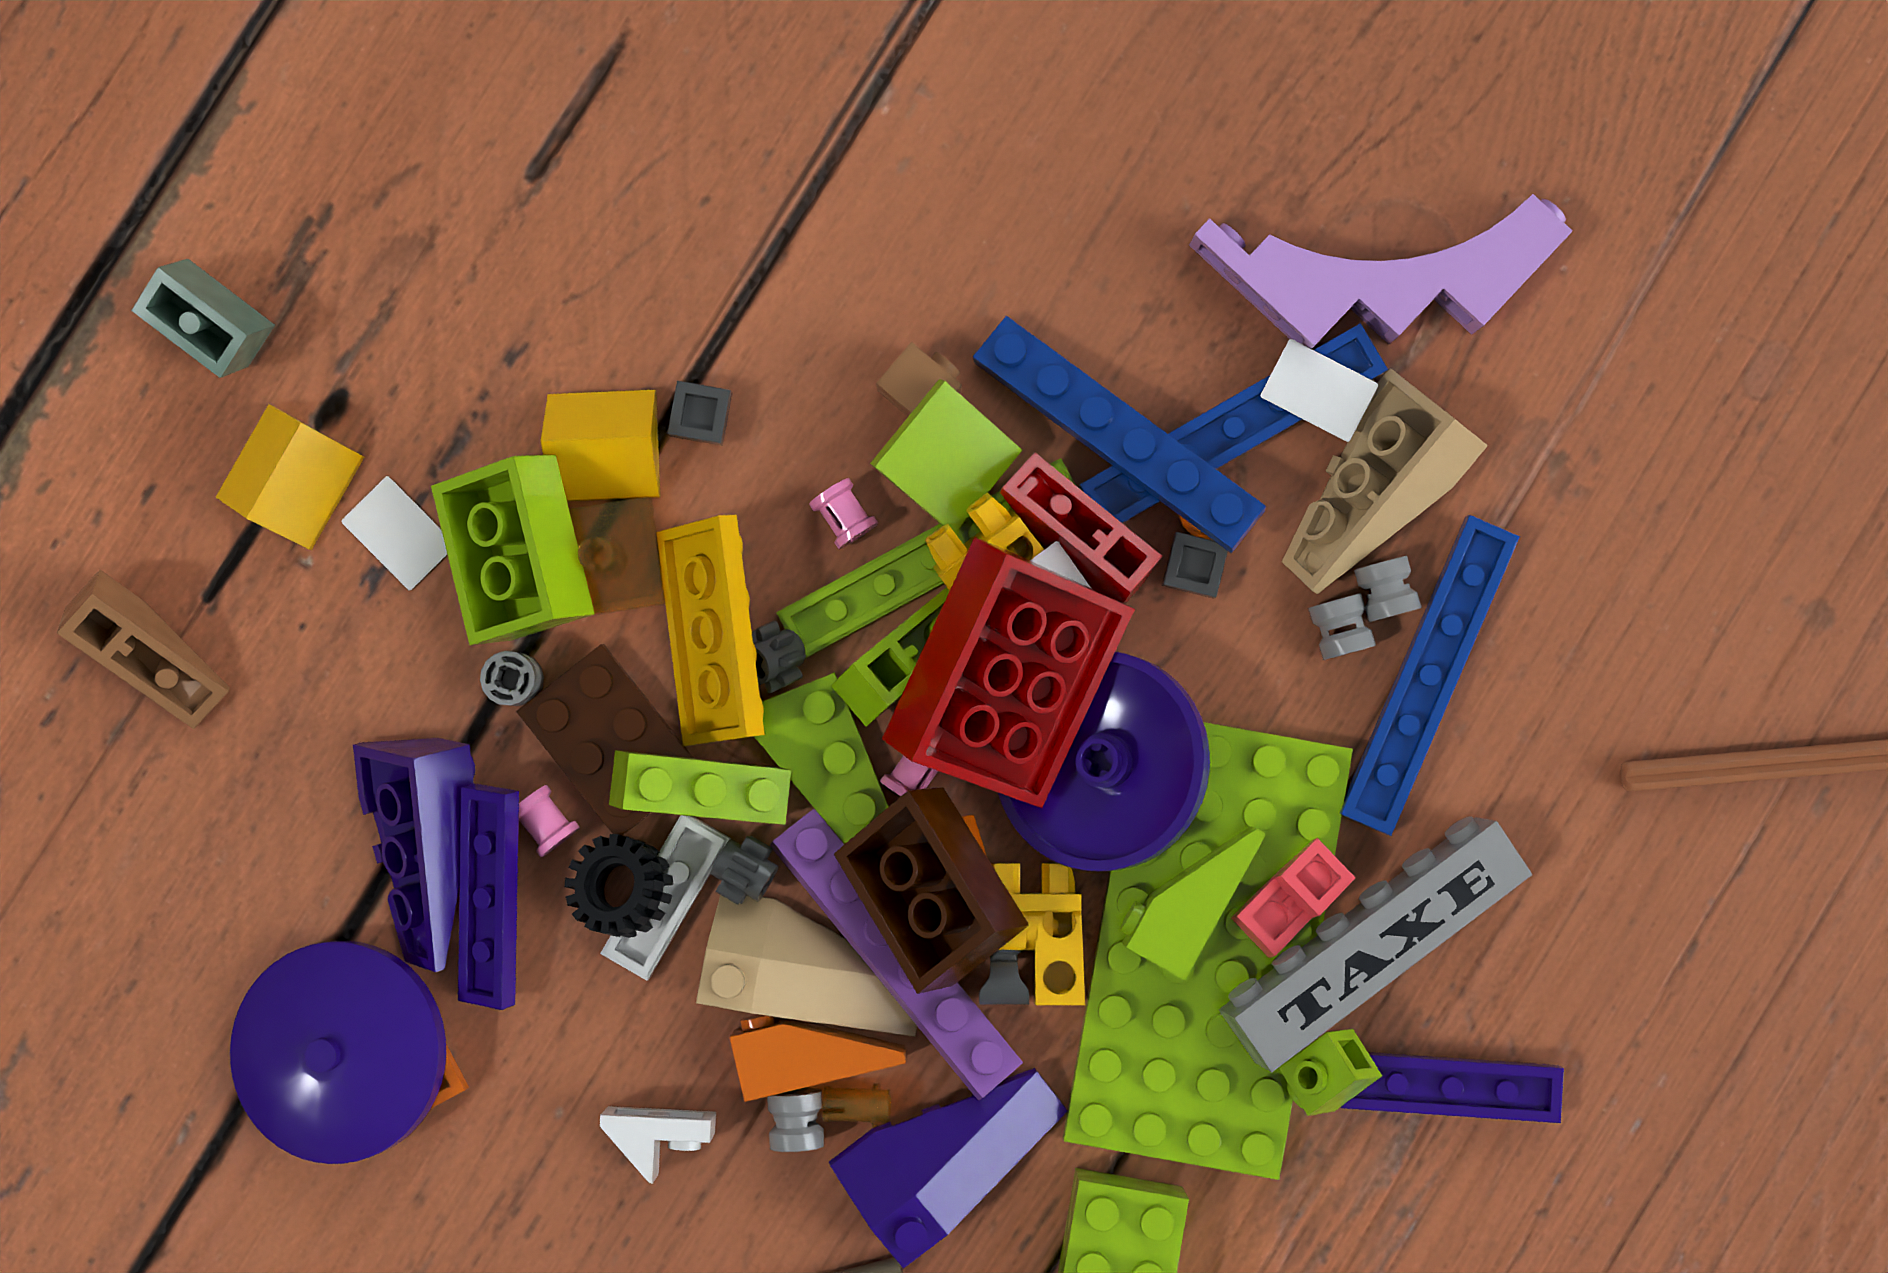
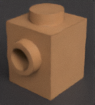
M912 342L876 383L878 392L906 416L912 413L939 379L946 381L959 394L961 393L962 386L956 380L960 372L949 360L938 352H935L930 358Z

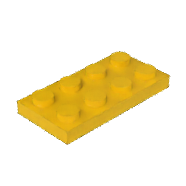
M718 515L656 532L683 746L765 735L763 725L764 707L758 686L756 670L757 652L752 638L749 614L750 597L745 583L742 559L743 542L739 534L737 515Z

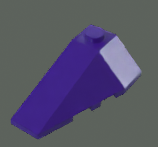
M442 738L353 744L358 797L363 815L373 813L381 844L372 846L377 864L384 862L394 889L389 892L387 900L404 961L433 972L444 970L460 886L461 787L474 784L473 778L475 776V763L471 756L470 744Z
M1032 1068L1004 1079L980 1100H977L972 1094L971 1097L940 1108L939 1104L922 1110L923 1115L892 1126L891 1122L874 1127L831 1159L829 1164L870 1229L904 1269L946 1237L1068 1110L1039 1072Z

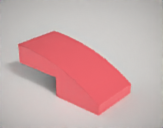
M1316 838L1267 881L1231 919L1268 958L1275 957L1312 918L1320 916L1350 885L1355 877Z

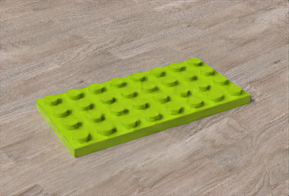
M1203 722L1209 742L1210 772L1204 799L1196 817L1184 834L1159 856L1135 867L1109 871L1063 1141L1279 1180L1293 1103L1287 1089L1288 1082L1280 1071V1067L1270 1072L1253 1061L1219 1009L1230 1001L1228 995L1239 984L1252 978L1259 980L1274 968L1272 962L1279 954L1296 945L1303 947L1318 935L1316 933L1317 927L1324 921L1325 911L1320 916L1312 918L1275 957L1271 958L1264 954L1231 917L1312 840L1318 838L1335 856L1342 817L1339 813L1344 804L1353 749ZM1249 826L1266 833L1263 842L1185 981L1123 945L1122 942L1126 933L1120 930V926L1135 901L1143 905L1149 894Z

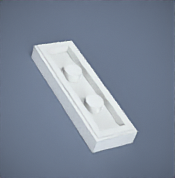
M680 815L660 853L657 855L665 858L670 866L663 870V873L673 876V885L663 887L664 893L672 895L670 904L660 902L658 906L666 914L661 921L650 919L649 921L653 928L646 933L636 931V937L610 936L600 954L648 981L710 876L711 869L718 855L731 838L694 816Z

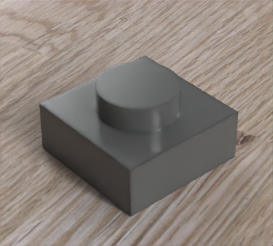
M677 381L667 434L670 437L723 446L732 398L731 390Z
M1176 532L1162 586L1213 599L1216 598L1228 551L1215 541Z

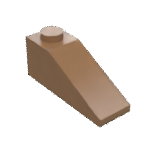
M99 570L65 607L57 634L192 729L229 692V686L145 601L102 570Z

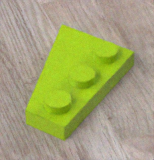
M834 672L762 701L765 735L754 736V738L780 768L792 770L790 780L845 844L886 810L889 805L851 710L831 687L838 679Z

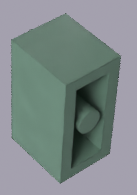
M189 259L158 267L131 310L219 378L249 367L275 324Z

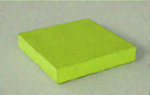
M939 379L870 464L942 526L949 524L956 533L969 517L966 509L991 490L1022 452V449L946 381Z

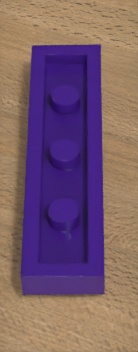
M481 784L461 787L458 1001L498 1010L514 1006L516 994L519 791Z
M1368 1052L1382 1077L1341 1106L1344 1109L1561 1123L1564 1068L1559 1065Z

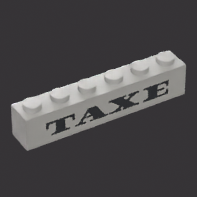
M1472 816L1457 821L1446 830L1445 836L1447 839L1432 850L1426 848L1410 856L1402 864L1404 871L1391 881H1380L1367 888L1359 897L1361 901L1359 905L1345 915L1344 913H1338L1323 921L1316 929L1318 935L1303 947L1296 945L1279 954L1272 962L1274 968L1259 980L1252 978L1235 987L1228 995L1230 1001L1221 1007L1219 1011L1253 1061L1268 1071L1273 1072L1533 874L1499 823L1495 820L1473 818Z

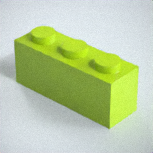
M615 750L609 805L623 810L785 825L792 770L773 766Z

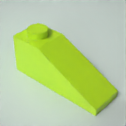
M947 587L856 660L831 685L866 727L901 698L948 596L949 589Z
M1249 826L1149 894L1143 905L1135 901L1120 926V930L1126 933L1122 942L1123 945L1185 981L1263 842L1266 833Z

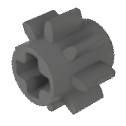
M772 621L752 631L753 643L757 652L756 670L758 685L765 683L767 692L772 693L803 677L798 667L804 663L806 652L801 638L794 631L789 629L780 631L777 621Z
M747 836L743 844L730 839L721 850L711 869L710 874L721 880L716 892L737 905L739 903L742 904L746 896L759 901L769 888L779 867L768 860L773 848L753 836Z

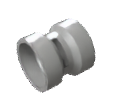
M1407 556L1354 570L1358 586L1365 590L1371 589V594L1367 595L1368 601L1365 605L1368 622L1422 608L1418 592L1411 589L1409 583H1403V579L1408 578L1411 573Z
M1361 593L1308 608L1312 624L1318 626L1321 631L1322 639L1319 643V648L1323 660L1376 646L1372 630L1366 627L1363 622L1362 614L1365 611V605ZM1353 623L1356 624L1357 628L1330 635L1329 630Z
M503 651L491 656L486 660L480 675L482 690L487 697L497 704L509 706L525 705L541 692L544 682L542 668L534 658L524 653Z
M801 1088L767 1097L768 1111L774 1116V1121L776 1122V1125L769 1132L770 1150L800 1152L824 1147V1128L816 1123L818 1118L817 1112L822 1108L821 1089Z

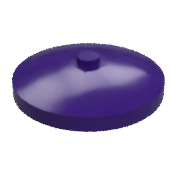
M1115 652L1043 807L1040 808L998 793L1007 817L1023 839L1045 857L1071 868L1086 871H1115L1146 863L1170 848L1184 834L1196 817L1203 802L1210 772V751L1202 717L1186 690L1166 671L1142 658Z
M331 941L299 948L286 954L269 966L252 984L238 1009L230 1043V1065L236 1093L241 1105L256 1128L277 1147L291 1155L316 1163L344 1164L380 1154L403 1141L418 1127L430 1111L438 1095L446 1065V1036L440 1010L429 988L420 976L408 964L384 949L355 941Z

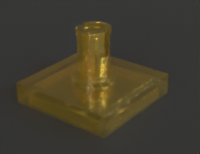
M643 497L569 509L579 548L578 559L584 568L595 613L591 616L666 604L652 498Z

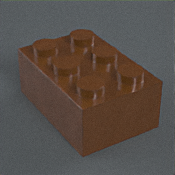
M943 787L908 790L834 853L835 858L917 994L953 986L1029 926Z

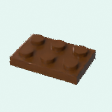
M600 644L516 711L612 834L623 836L652 813L623 810L609 805L615 750L694 758L604 644Z

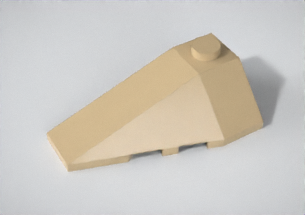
M1389 368L1378 381V388L1341 456L1333 455L1326 469V472L1331 477L1319 501L1313 502L1308 506L1282 563L1313 592L1319 594L1451 490L1488 445L1398 373Z
M720 895L706 947L696 1003L752 1014L908 1036L916 1035L917 1025L845 938L826 926L818 924L796 912L777 899L762 897L759 901H756L746 896L744 902L737 905Z

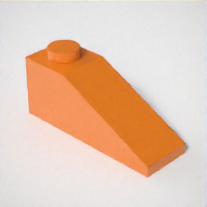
M759 1014L741 1019V1029L734 1030L729 1037L744 1102L905 1064L907 1060L905 1045L795 1019L782 1018L774 1020L773 1016Z

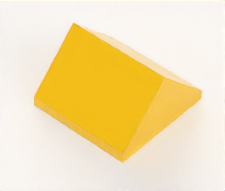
M656 390L547 395L540 440L543 455H556L567 502L660 498Z
M268 404L217 493L216 498L246 519L312 550L365 457L273 405Z

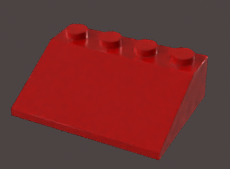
M974 537L882 740L912 762L1042 808L1135 609L1019 555Z

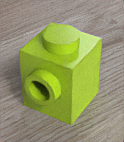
M1354 1029L1326 1032L1279 1068L1288 1082L1287 1089L1289 1095L1300 1108L1304 1109L1307 1116L1336 1111L1382 1077V1074Z

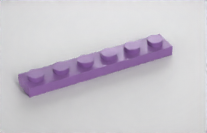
M812 809L774 839L770 847L773 848L774 852L977 1100L984 1098L1023 1063L1022 1060L958 982L951 987L920 994L916 993L834 856V853L844 844L819 813Z

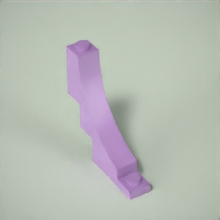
M1532 194L1515 211L1489 230L1445 250L1409 259L1368 261L1338 258L1296 247L1270 234L1251 255H1248L1243 250L1246 246L1244 240L1234 229L1224 223L1218 227L1211 219L1195 233L1189 246L1289 339H1293L1312 349L1349 309L1357 314L1384 341L1390 344L1433 299L1472 335L1491 319L1573 230L1564 223L1566 218L1555 204L1546 199L1539 200Z

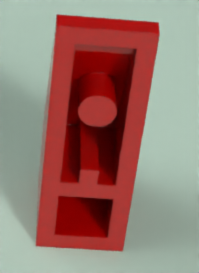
M1034 453L1000 491V494L1044 549L1058 541L1091 589L1124 604L1142 586L1162 558L1161 554L1037 453Z

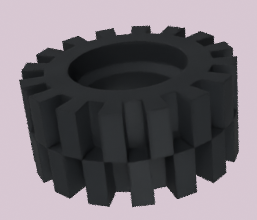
M609 834V838L599 836L592 839L595 848L584 845L578 852L585 859L582 862L572 859L568 867L577 871L575 879L565 877L564 887L575 890V894L565 896L568 906L578 908L572 915L577 921L586 923L584 927L589 930L611 936L630 938L637 936L636 931L648 932L653 928L649 920L661 921L666 914L658 908L660 902L670 904L672 899L671 894L663 892L664 886L673 885V876L663 873V870L670 867L667 860L657 856L660 851L654 846L627 836ZM626 865L634 875L633 891L625 904L612 907L605 899V882L614 868Z

